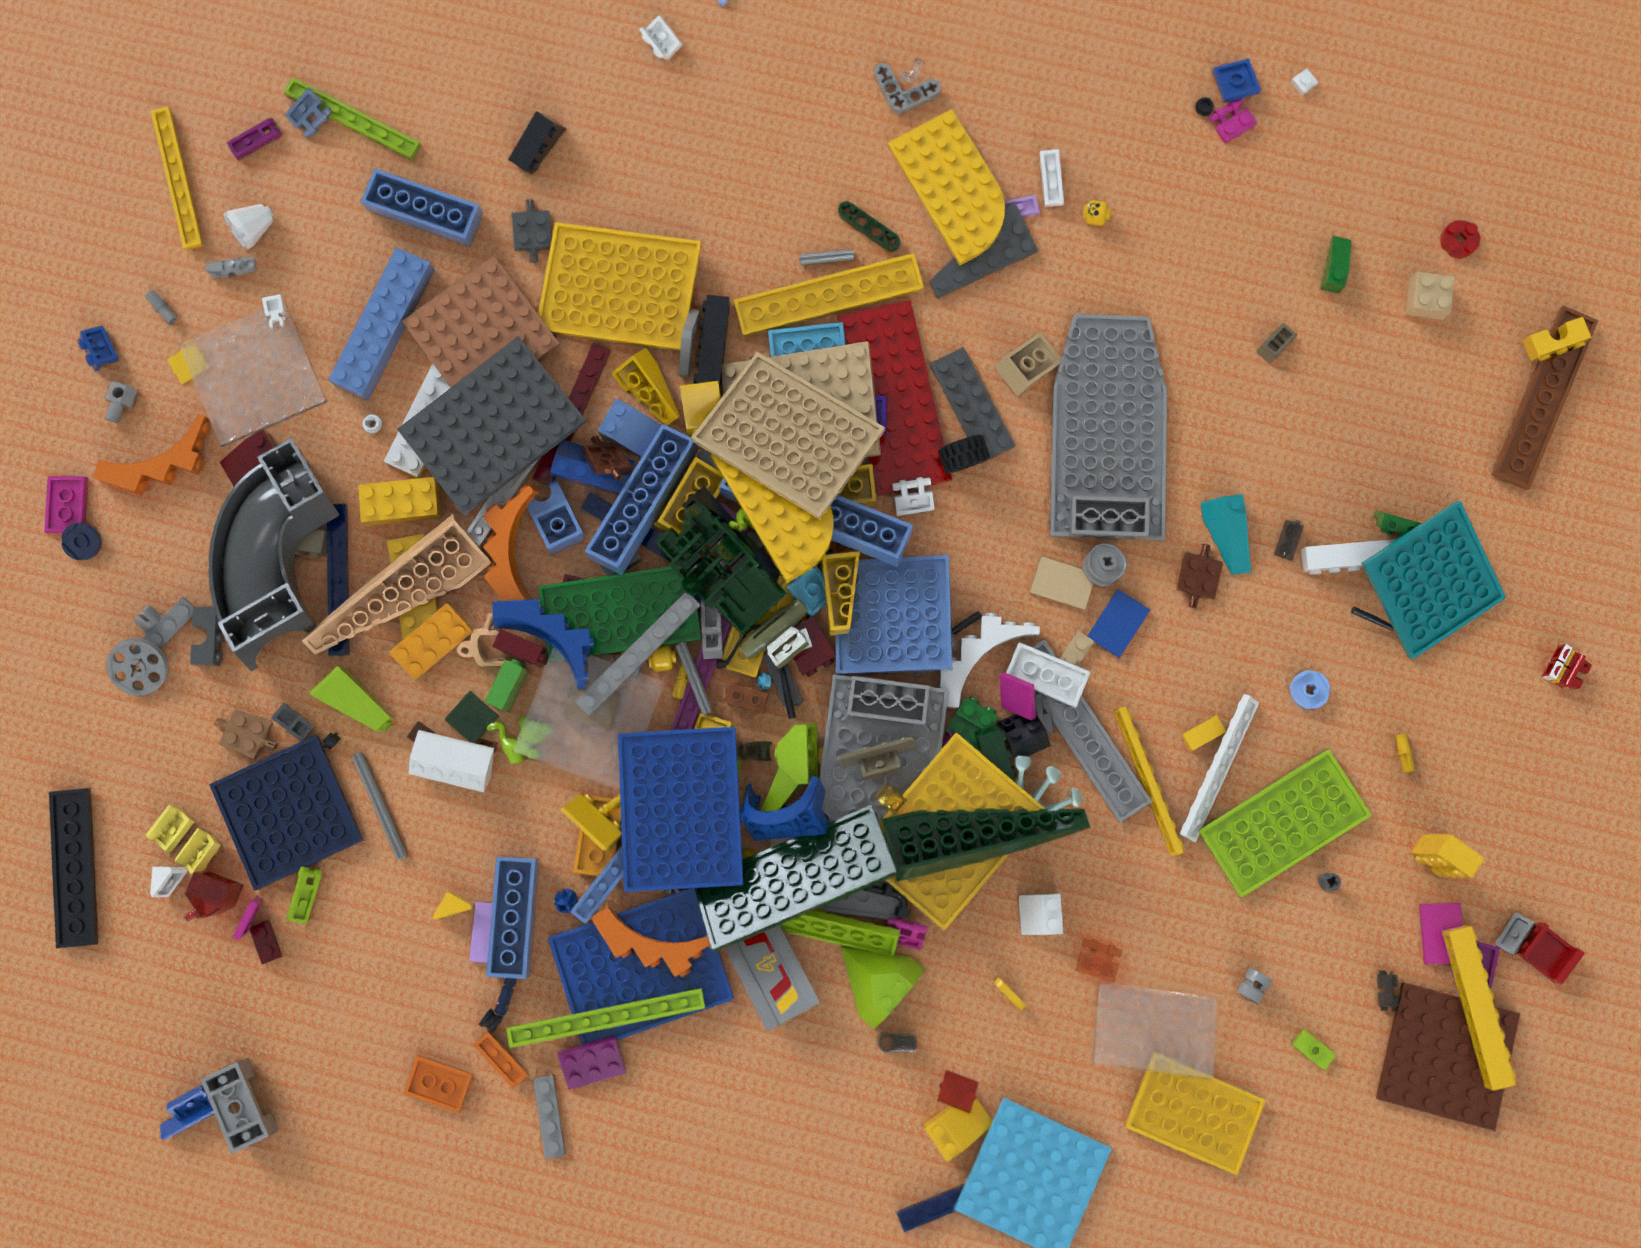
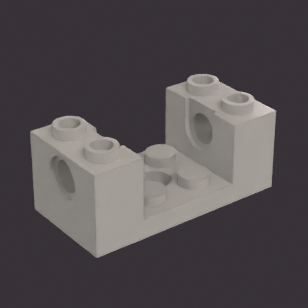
M248 1058L200 1079L231 1154L279 1131L272 1113L263 1116L248 1081V1079L255 1076ZM233 1102L240 1104V1111L238 1113L233 1112L231 1109Z

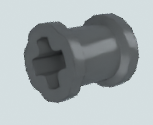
M1324 873L1318 878V883L1323 890L1336 891L1341 886V879L1337 874ZM1327 879H1330V881H1332V885H1329Z

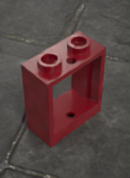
M502 629L499 630L492 647L542 668L543 664H547L548 653L545 647Z

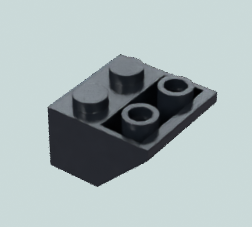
M1014 714L996 722L998 728L1004 730L1007 740L1005 743L1014 760L1018 755L1028 757L1051 746L1047 731L1037 715L1033 720H1029Z

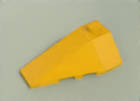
M647 348L634 354L611 373L623 390L631 392L636 397L637 402L640 404L644 403L649 408L650 413L666 426L680 417L659 366Z

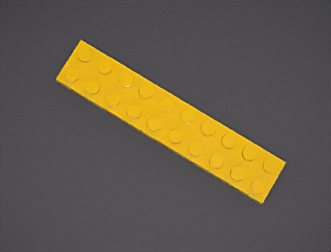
M912 253L734 300V305L743 337L923 291L924 286L915 254Z

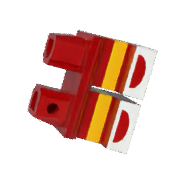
M1559 645L1550 660L1551 662L1548 663L1542 678L1561 688L1569 687L1577 690L1583 684V680L1576 677L1578 671L1582 674H1587L1592 665L1585 660V655L1573 651L1569 645Z

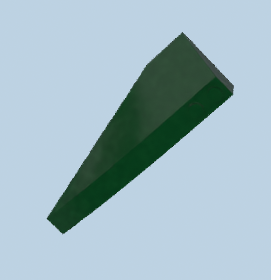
M985 809L975 811L957 810V812H945V810L927 812V810H918L881 819L886 842L898 875L895 876L896 882L1000 857L1090 828L1085 809H1058L1057 811H1047V809H1039V811H1027V809H1019V811Z

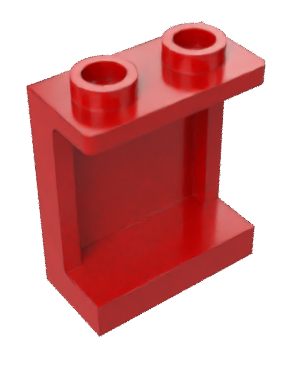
M1538 922L1533 926L1529 936L1524 940L1516 954L1553 983L1562 985L1585 953L1579 948L1572 947L1549 929L1547 923Z

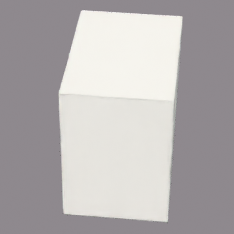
M152 867L151 897H169L188 872V868Z

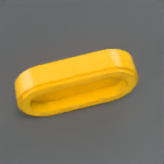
M999 977L994 981L997 988L1020 1011L1026 1007L1024 1002Z

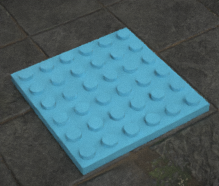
M1003 1097L954 1209L1035 1248H1069L1112 1148Z

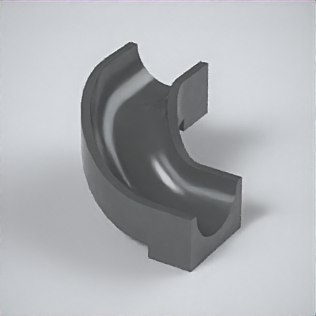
M292 438L257 457L261 464L249 471L228 494L218 514L211 537L208 571L213 606L219 620L218 625L233 653L250 671L258 668L256 657L263 646L269 641L292 631L311 632L317 626L306 608L298 589L294 563L295 551L302 537L339 516L338 511L313 474L309 462Z

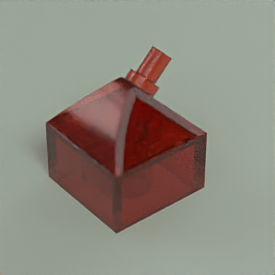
M210 871L193 872L185 896L194 908L193 911L184 914L186 921L194 918L213 917L235 907L244 884Z

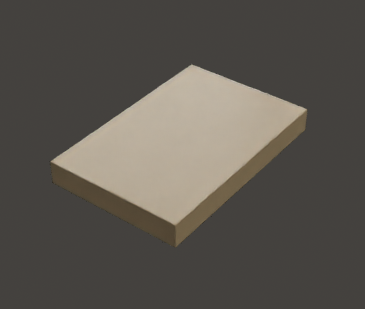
M1041 556L1030 593L1085 610L1093 583L1086 577L1083 569Z

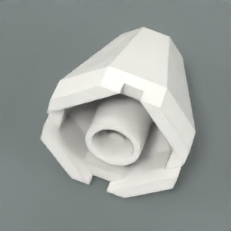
M262 204L229 210L223 214L226 224L228 226L231 225L232 234L247 250L257 243L272 224V216H274L268 206L264 207Z

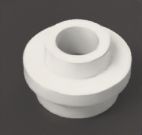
M368 415L364 418L363 428L365 431L371 434L380 431L382 421L377 415ZM371 422H376L374 427H370Z

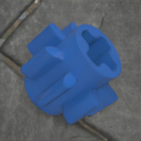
M563 889L562 892L558 891L556 893L554 905H556V909L559 912L570 913L579 897H577L573 890Z

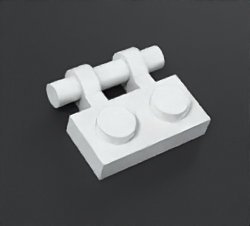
M918 477L916 480L911 481L899 480V483L892 484L893 491L901 490V495L894 496L897 516L935 510L932 490L924 491V486L931 485L930 477ZM918 487V492L907 493V489Z

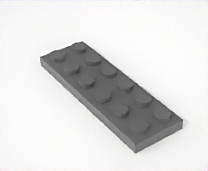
M964 347L930 363V367L966 436L983 435L990 454L988 460L1014 448L1015 444Z

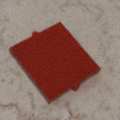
M946 1070L943 1081L939 1085L940 1092L937 1101L970 1113L973 1102L977 1098L975 1094L979 1082Z

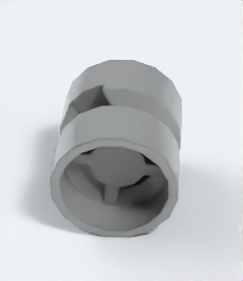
M1249 967L1245 975L1246 981L1241 982L1236 992L1259 1005L1264 997L1263 991L1268 990L1273 980ZM1254 982L1258 983L1257 987L1252 986Z

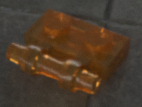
M1084 938L1082 946L1088 947L1089 952L1087 954L1080 951L1075 971L1114 983L1119 963L1113 962L1112 959L1113 956L1121 957L1122 950L1115 948V945L1112 944L1105 945L1098 943V940ZM1096 950L1106 953L1105 959L1095 956Z

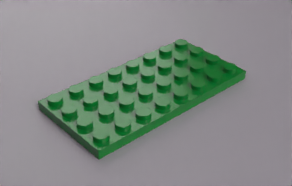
M671 566L623 573L622 576L616 574L538 586L541 607H544V615L564 614V621H568L569 630L589 629V636H593L594 648H590V656L627 651L685 593L681 587L683 579ZM698 609L661 646L702 640ZM546 642L549 662L565 660L559 651Z

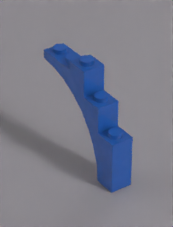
M539 599L492 602L494 629L523 631L551 644L569 664L575 677L577 690L585 689V682L588 681V670H584V665H587V656H590V648H594L593 636H589V629L569 630V623L564 621V614L544 615V607H540Z

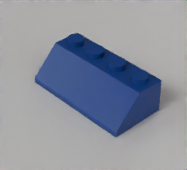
M566 440L559 443L550 470V476L619 496L631 473H622L623 479L620 482H616L611 474L595 475L581 452L583 445ZM628 459L629 463L633 468L634 461Z

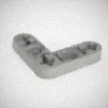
M881 63L875 68L874 77L890 109L895 114H903L935 99L940 93V84L933 79L902 92L891 68L887 64ZM880 70H882L883 72H886V79H887V80H886L885 82H884L885 78L883 77V75H882V74L879 75ZM888 85H893L896 90L893 93H889L885 88ZM929 86L935 88V92L929 90ZM913 93H918L921 98L918 101H913L910 96ZM896 96H897L898 102H899L900 104L902 103V107H901V108H899V106H896V100H895V97H896Z
M690 309L683 327L679 377L689 378L693 339L699 324L700 310Z

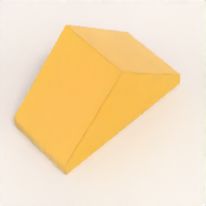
M447 891L433 918L434 920L475 909V904L453 891Z

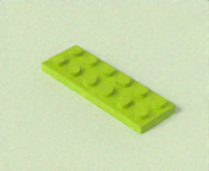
M817 910L780 924L783 932L894 957L900 930H896L893 927L879 926L872 922H862L854 918H845L833 913H823Z

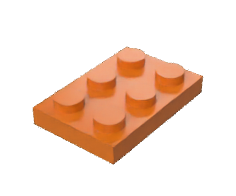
M417 1055L403 1094L460 1113L474 1073Z

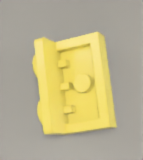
M168 805L145 836L155 841L165 852L171 853L195 821L182 809Z
M198 828L177 855L175 861L187 867L190 874L198 878L201 872L206 869L211 858L218 853L221 844L213 835Z

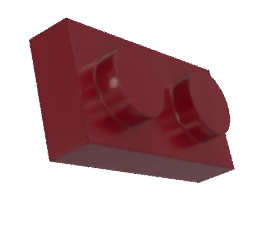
M270 920L249 927L261 964H266L283 957Z

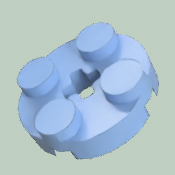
M1304 671L1297 674L1290 683V695L1292 700L1301 708L1315 709L1327 702L1330 684L1323 674L1315 671ZM1307 685L1314 687L1313 695L1306 693Z

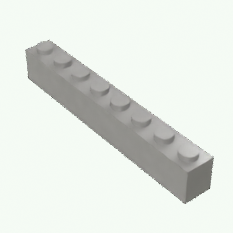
M685 592L575 703L590 717L700 607V604Z

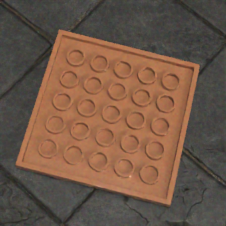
M494 255L402 320L450 387L454 386L518 336L538 361L560 346L554 335Z

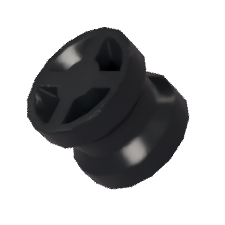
M489 1009L481 1019L479 1026L486 1027L488 1032L492 1034L503 1020V1017L501 1015L497 1016L494 1014V1010Z

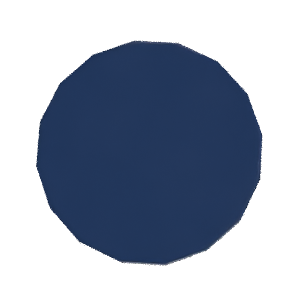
M84 522L74 523L66 527L62 533V548L72 559H91L101 549V535L91 524Z

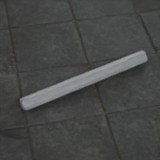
M357 753L352 756V759L397 860L407 857L406 850L363 753Z

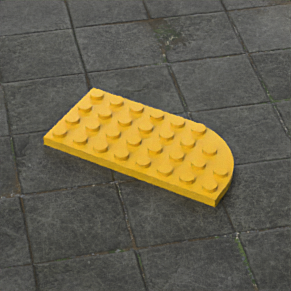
M953 109L887 142L889 150L959 266L985 252L997 239L1003 226L1005 215L1004 197L996 179Z
M712 454V460L730 487L786 583L816 566L826 554L832 541L834 524L831 506L819 520Z

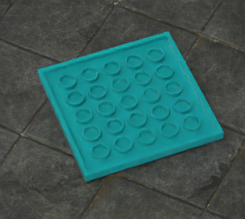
M1455 501L1361 563L1407 657L1411 660L1506 598L1461 501Z

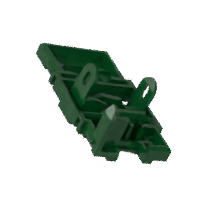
M698 500L686 510L685 515L687 518L681 523L683 527H686L679 534L673 527L669 528L655 543L672 560L669 565L683 579L681 581L682 589L691 596L697 594L710 609L713 610L716 607L718 612L743 635L787 593L773 578H770L771 576L764 568L762 569L760 565L762 561L759 560L757 562L754 559L756 555L725 522L721 524L719 522L721 518L711 515L712 513ZM725 533H727V535L724 538H722L710 550L711 553L715 551L719 555V557L715 559L713 556L709 554V550L707 549L706 545L708 544L710 547H712ZM703 550L705 552V557L701 561H699L688 573H686V571L702 556L700 551ZM743 553H745V555L731 568V570L733 571L732 574L729 571L724 570L722 565L720 564V562L723 560L728 566H730ZM722 574L728 576L726 580L723 577L719 579L706 593L702 590L711 586Z

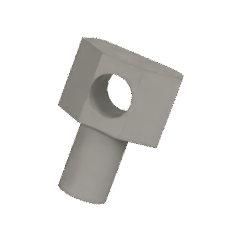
M111 382L105 400L110 402L105 419L118 423L124 406L128 408L133 407L138 390L121 383ZM124 391L122 397L119 398L120 392Z

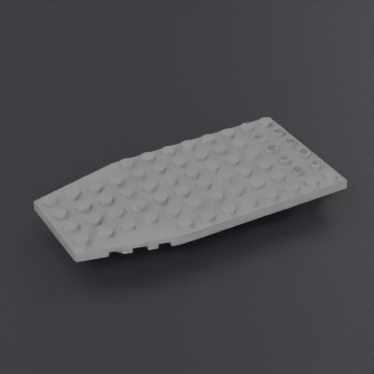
M1073 315L1053 386L1049 537L1165 540L1167 388L1163 380V371L1158 359L1159 355L1154 342L1155 338L1150 317Z
M833 675L819 779L826 791L822 811L827 814L830 822L869 805L873 806L878 821L880 822L940 752L949 689L856 676ZM902 737H914L916 749L898 753L902 771L864 780L860 763L841 768L838 761V756L845 752L859 751L864 747L878 746L883 742L897 741ZM884 880V881L879 882V883H877V884H875V885L882 887V884H883V883H886V884H890V883L887 882L886 880ZM863 890L822 907V911L882 919H888L889 917L895 919L897 917L902 918L901 916L894 915L895 907H900L898 899Z

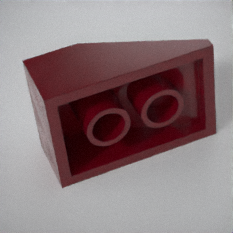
M264 429L246 438L220 461L233 487L249 471L261 464L257 458L258 456L277 446L271 435Z

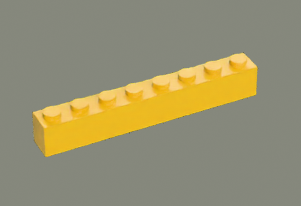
M1465 925L1443 930V938L1484 1086L1492 1091L1515 1086L1514 1079H1516V1074L1509 1062L1510 1052L1505 1047L1503 1040L1505 1039V1034L1499 1026V1013L1492 1001L1494 995L1491 988L1488 987V973L1483 968L1481 961L1483 960L1482 952L1476 944L1477 934L1472 929V926Z

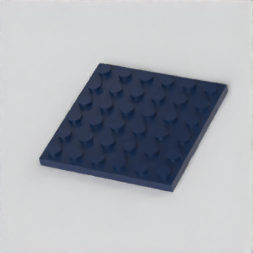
M314 735L209 784L254 891L298 872L300 867L311 866L364 841L318 735Z

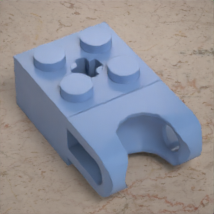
M557 480L549 483L551 490L549 499L540 502L533 498L527 506L550 555L585 540L583 532Z

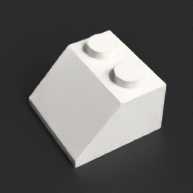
M1059 893L1018 895L1021 935L1063 934L1061 896Z

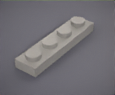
M552 1074L535 1077L533 1079L545 1159L565 1156L555 1076Z

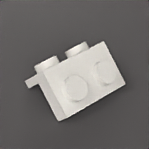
M658 15L647 28L641 27L639 29L643 34V40L647 44H651L654 48L652 51L658 58L669 60L683 46L681 40L662 16Z

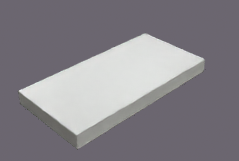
M1020 642L1006 671L1009 675L1034 684V691L1074 708L1078 705L1091 673Z

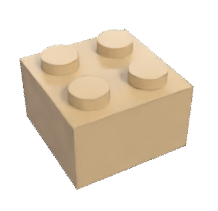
M1416 272L1409 279L1405 315L1440 320L1447 317L1451 313L1455 277Z

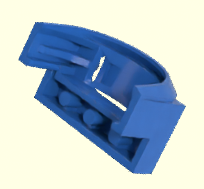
M813 776L807 790L795 803L780 810L763 812L758 811L761 796L756 795L752 784L749 783L746 786L740 819L754 841L826 834L828 820L822 811L826 791L819 778Z

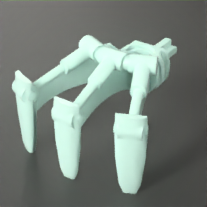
M1018 755L1015 759V765L1019 770L1016 784L1023 789L1024 770L1031 765V759L1027 756ZM1053 766L1047 767L1045 771H1047L1048 777L1041 787H1038L1034 794L1030 795L1040 804L1041 801L1039 799L1050 783H1057L1060 780L1061 772ZM1073 787L1069 792L1071 796L1046 807L1044 804L1041 805L1047 811H1057L1071 803L1074 807H1079L1084 797L1078 788Z

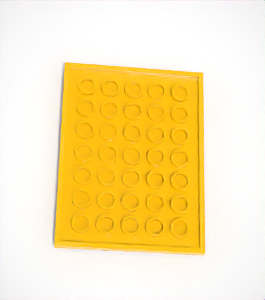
M555 222L538 315L552 334L681 351L682 331L691 309L702 243L697 240Z
M955 733L883 818L918 810H927V812H937V810L957 812V810L975 811L985 809H1009V811L1027 809V811H1039V809L1045 808L958 733ZM880 821L879 824L885 837L882 821ZM1009 854L896 882L895 876L886 879V881L945 931Z

